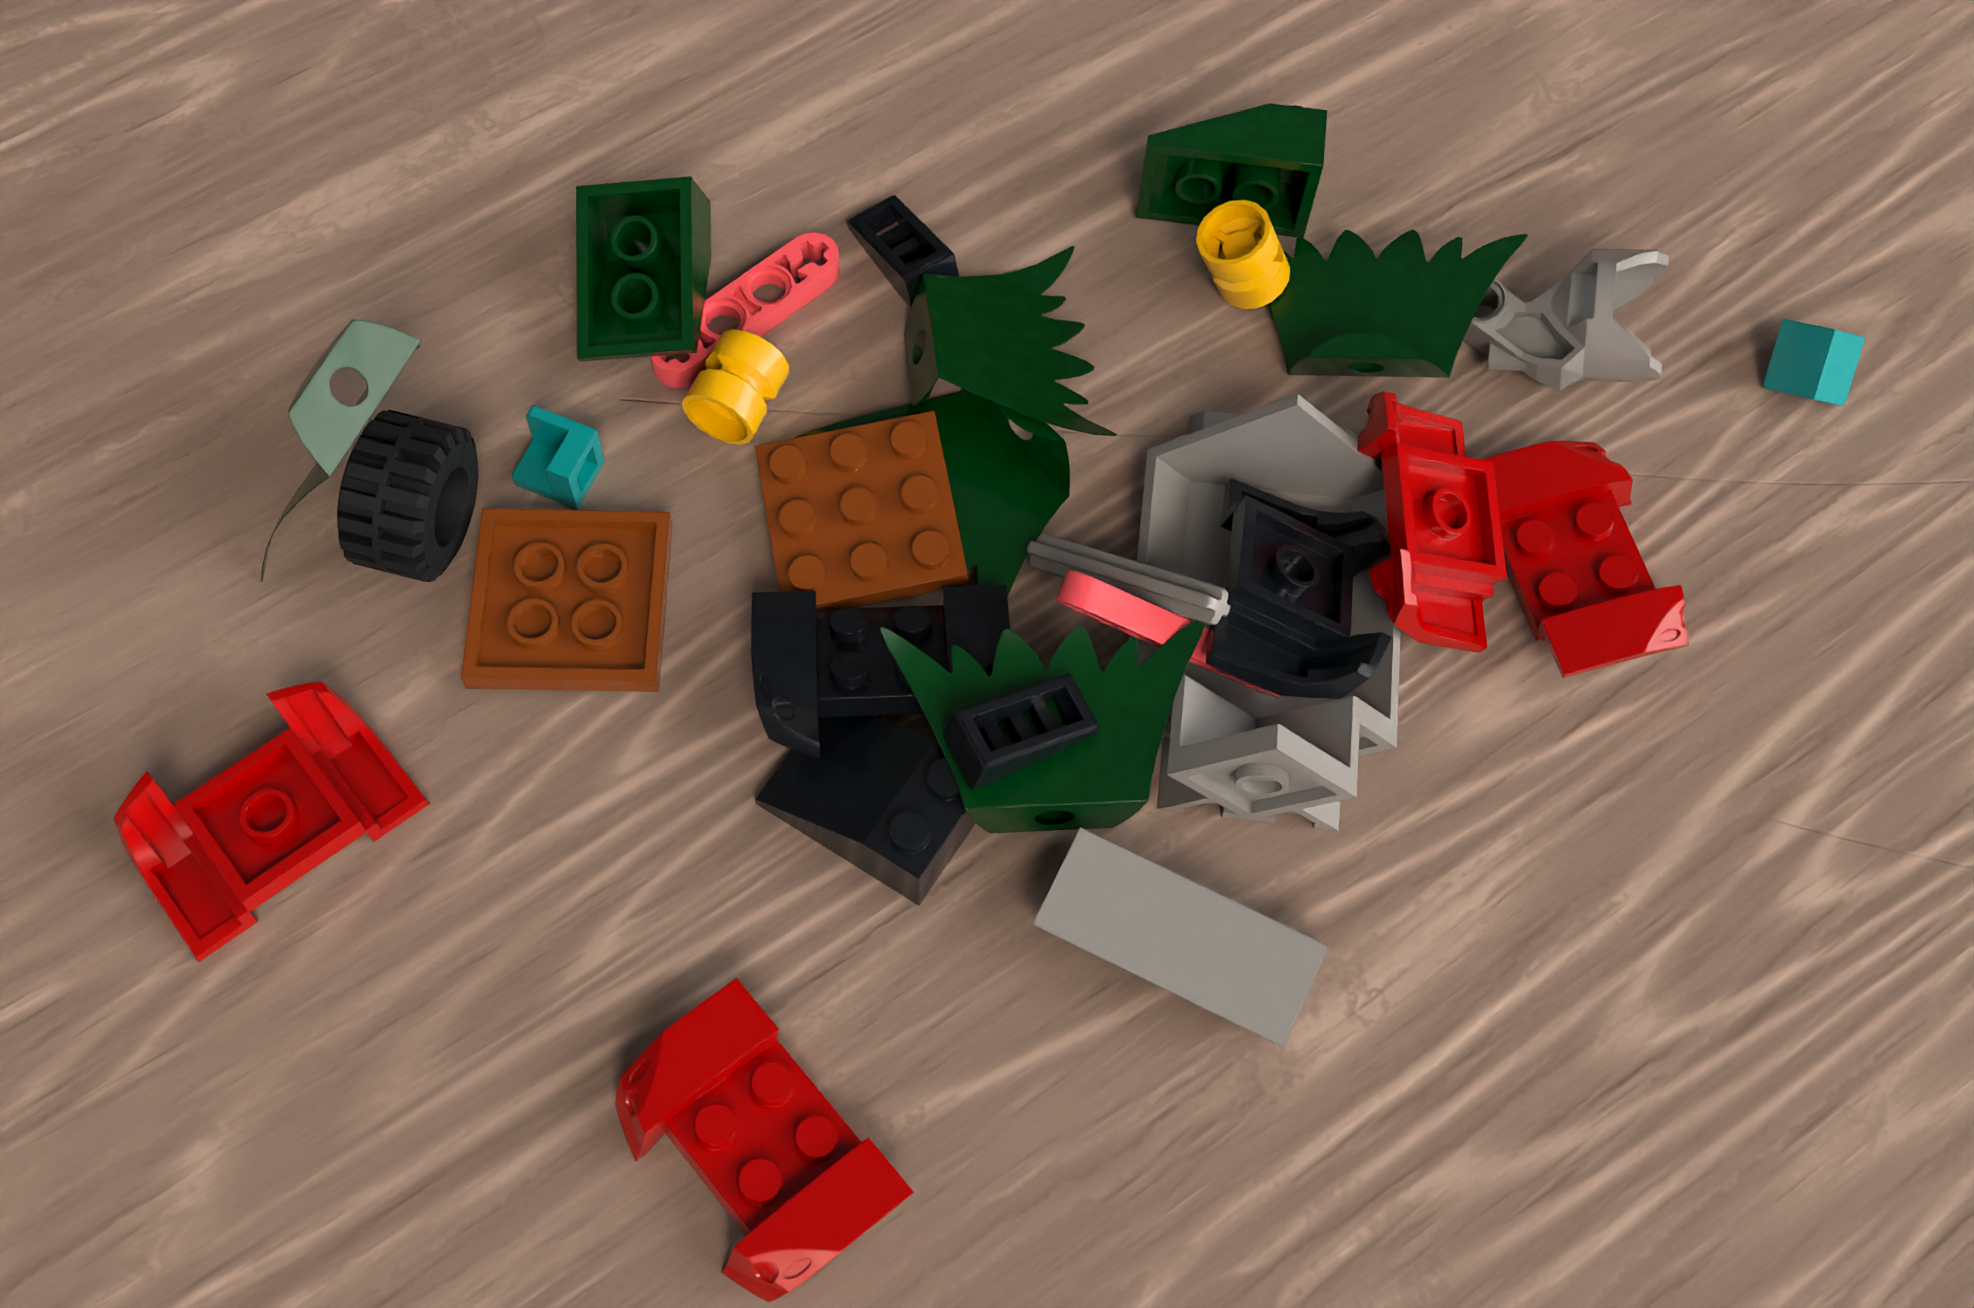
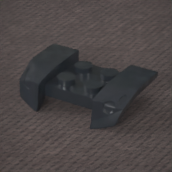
M1230 479L1225 484L1221 527L1231 531L1226 590L1229 593L1227 604L1231 608L1227 617L1222 616L1217 624L1210 625L1206 664L1280 696L1340 699L1371 677L1392 638L1383 632L1351 636L1353 577L1381 553L1390 549L1388 532L1376 517L1364 511L1337 513L1314 510Z
M1006 585L943 587V605L817 609L816 591L752 593L751 659L756 707L768 739L795 751L820 758L819 717L924 714L906 678L885 643L880 631L881 627L907 640L950 673L953 672L951 647L958 645L981 665L988 676H991L999 639L1005 629H1010Z

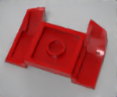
M1379 392L1373 395L1366 410L1369 418L1366 428L1359 433L1357 450L1368 457L1382 462L1391 557L1369 569L1372 586L1388 608L1386 612L1393 624L1417 642L1480 653L1487 649L1482 601L1494 596V584L1507 579L1494 462L1466 457L1462 421L1403 405L1396 400L1395 393Z
M1547 441L1481 459L1494 462L1506 572L1535 640L1541 639L1542 642L1547 640L1562 678L1639 657L1689 646L1687 628H1685L1684 624L1685 600L1682 586L1655 588L1619 507L1632 504L1630 495L1633 479L1621 464L1610 461L1606 456V451L1595 442Z
M322 681L291 686L266 693L289 728L176 803L169 798L150 773L146 771L113 817L122 845L133 865L198 962L256 924L258 921L252 914V910L367 832L372 841L375 842L430 804L383 741L356 709L343 696Z
M735 978L665 1029L643 1051L619 1079L615 1108L635 1162L646 1155L664 1134L667 1135L746 1236L733 1247L728 1263L722 1273L752 1294L767 1302H771L790 1293L908 1199L914 1192L869 1137L861 1142L778 1041L779 1028L740 981Z

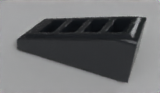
M892 195L847 220L851 233L910 307H912L923 273L959 276L955 254L896 195ZM896 222L899 224L879 236L876 235V233Z
M1068 673L954 711L943 736L968 787L974 790L999 781L1097 735L1101 728L1071 674ZM1054 700L1067 724L1066 726L1058 727L1046 703ZM1030 713L1041 733L1040 735H1034L1023 714ZM1005 724L1015 742L1014 744L1008 745L999 725Z

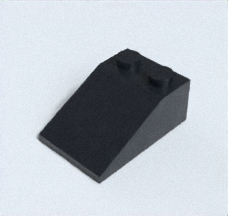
M873 715L819 717L820 758L792 749L756 797V804L915 904L920 905L976 824L965 809L959 788L937 739Z

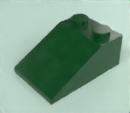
M1269 103L1148 135L1136 218L1200 226L1203 218L1215 207L1228 201L1247 200L1259 204L1267 211L1276 235L1304 238L1324 166L1327 110Z
M691 176L576 186L577 359L581 362L697 353L711 262L710 200Z

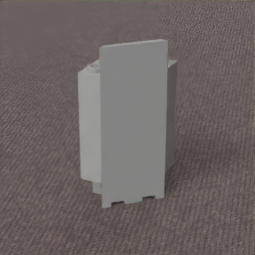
M1299 394L1280 398L1272 404L1242 415L1207 410L1193 414L1190 417L1189 434L1178 436L1172 441L1147 450L1137 561L1226 589L1231 531L1221 527L1225 484L1230 479L1314 510L1337 513L1364 511L1376 517L1388 532L1382 462L1358 452L1357 434L1346 426L1335 424ZM1390 549L1381 553L1353 577L1351 636L1383 632L1392 638L1371 677L1340 699L1282 696L1281 699L1252 690L1196 664L1188 663L1173 700L1162 736L1157 810L1183 813L1186 807L1204 803L1217 804L1222 806V817L1275 823L1276 814L1292 813L1300 814L1312 821L1313 828L1339 831L1340 802L1357 797L1358 756L1397 748L1401 630L1393 624L1386 612L1388 608L1374 590L1369 573L1370 568L1391 557ZM1181 616V617H1183V618H1185V619H1188V620H1190V621H1192V622L1195 621V620H1193V619H1190V618ZM1206 624L1205 628L1209 629L1210 625ZM1137 639L1139 665H1142L1159 648Z

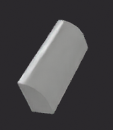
M1081 827L1033 922L1034 926L1281 1047L1284 1046L1329 948V946Z

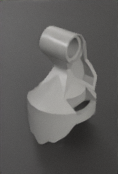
M1592 248L1562 280L1530 302L1520 300L1507 290L1502 282L1495 278L1479 305L1491 307L1495 311L1487 317H1474L1463 342L1489 356L1488 370L1523 371L1535 381L1558 391H1562L1582 380L1647 383V381L1661 379L1662 363L1651 357V350L1636 335L1613 319V311L1639 296L1653 285L1654 278L1667 272L1669 255L1660 253L1658 250Z

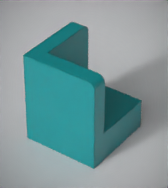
M1782 319L1763 385L1766 389L1843 406L1846 402L1866 337L1836 329Z
M531 406L526 415V420L533 440L512 474L514 484L525 490L578 509L605 462L597 429L542 408Z

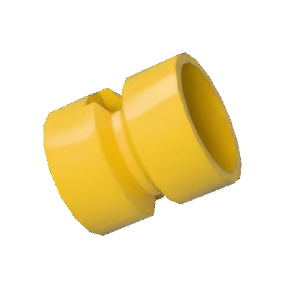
M1247 200L1228 201L1215 207L1203 218L1197 229L1196 243L1221 297L1229 305L1243 310L1256 309L1271 303L1283 293L1289 282L1290 266L1265 209L1259 204Z
M731 329L724 331L705 362L706 370L700 371L682 401V408L688 419L706 434L725 443L743 445L748 444L752 440L767 414L765 401L776 398L790 371L789 364L784 355L774 345L750 332Z

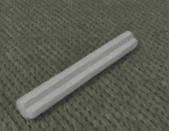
M1041 534L1036 542L1030 541L1027 547V552L1031 553L1030 565L1034 569L1062 578L1065 577L1067 570L1077 571L1174 614L1208 625L1217 624L1222 616L1227 617L1230 612L1231 606L1227 604L1229 593L1221 586L1049 534Z

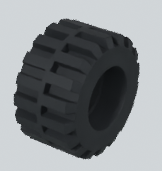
M390 409L388 411H381L374 420H370L349 456L338 497V538L340 548L343 549L344 557L347 561L355 565L422 582H432L444 573L463 543L476 501L478 459L475 441L471 437L469 430Z

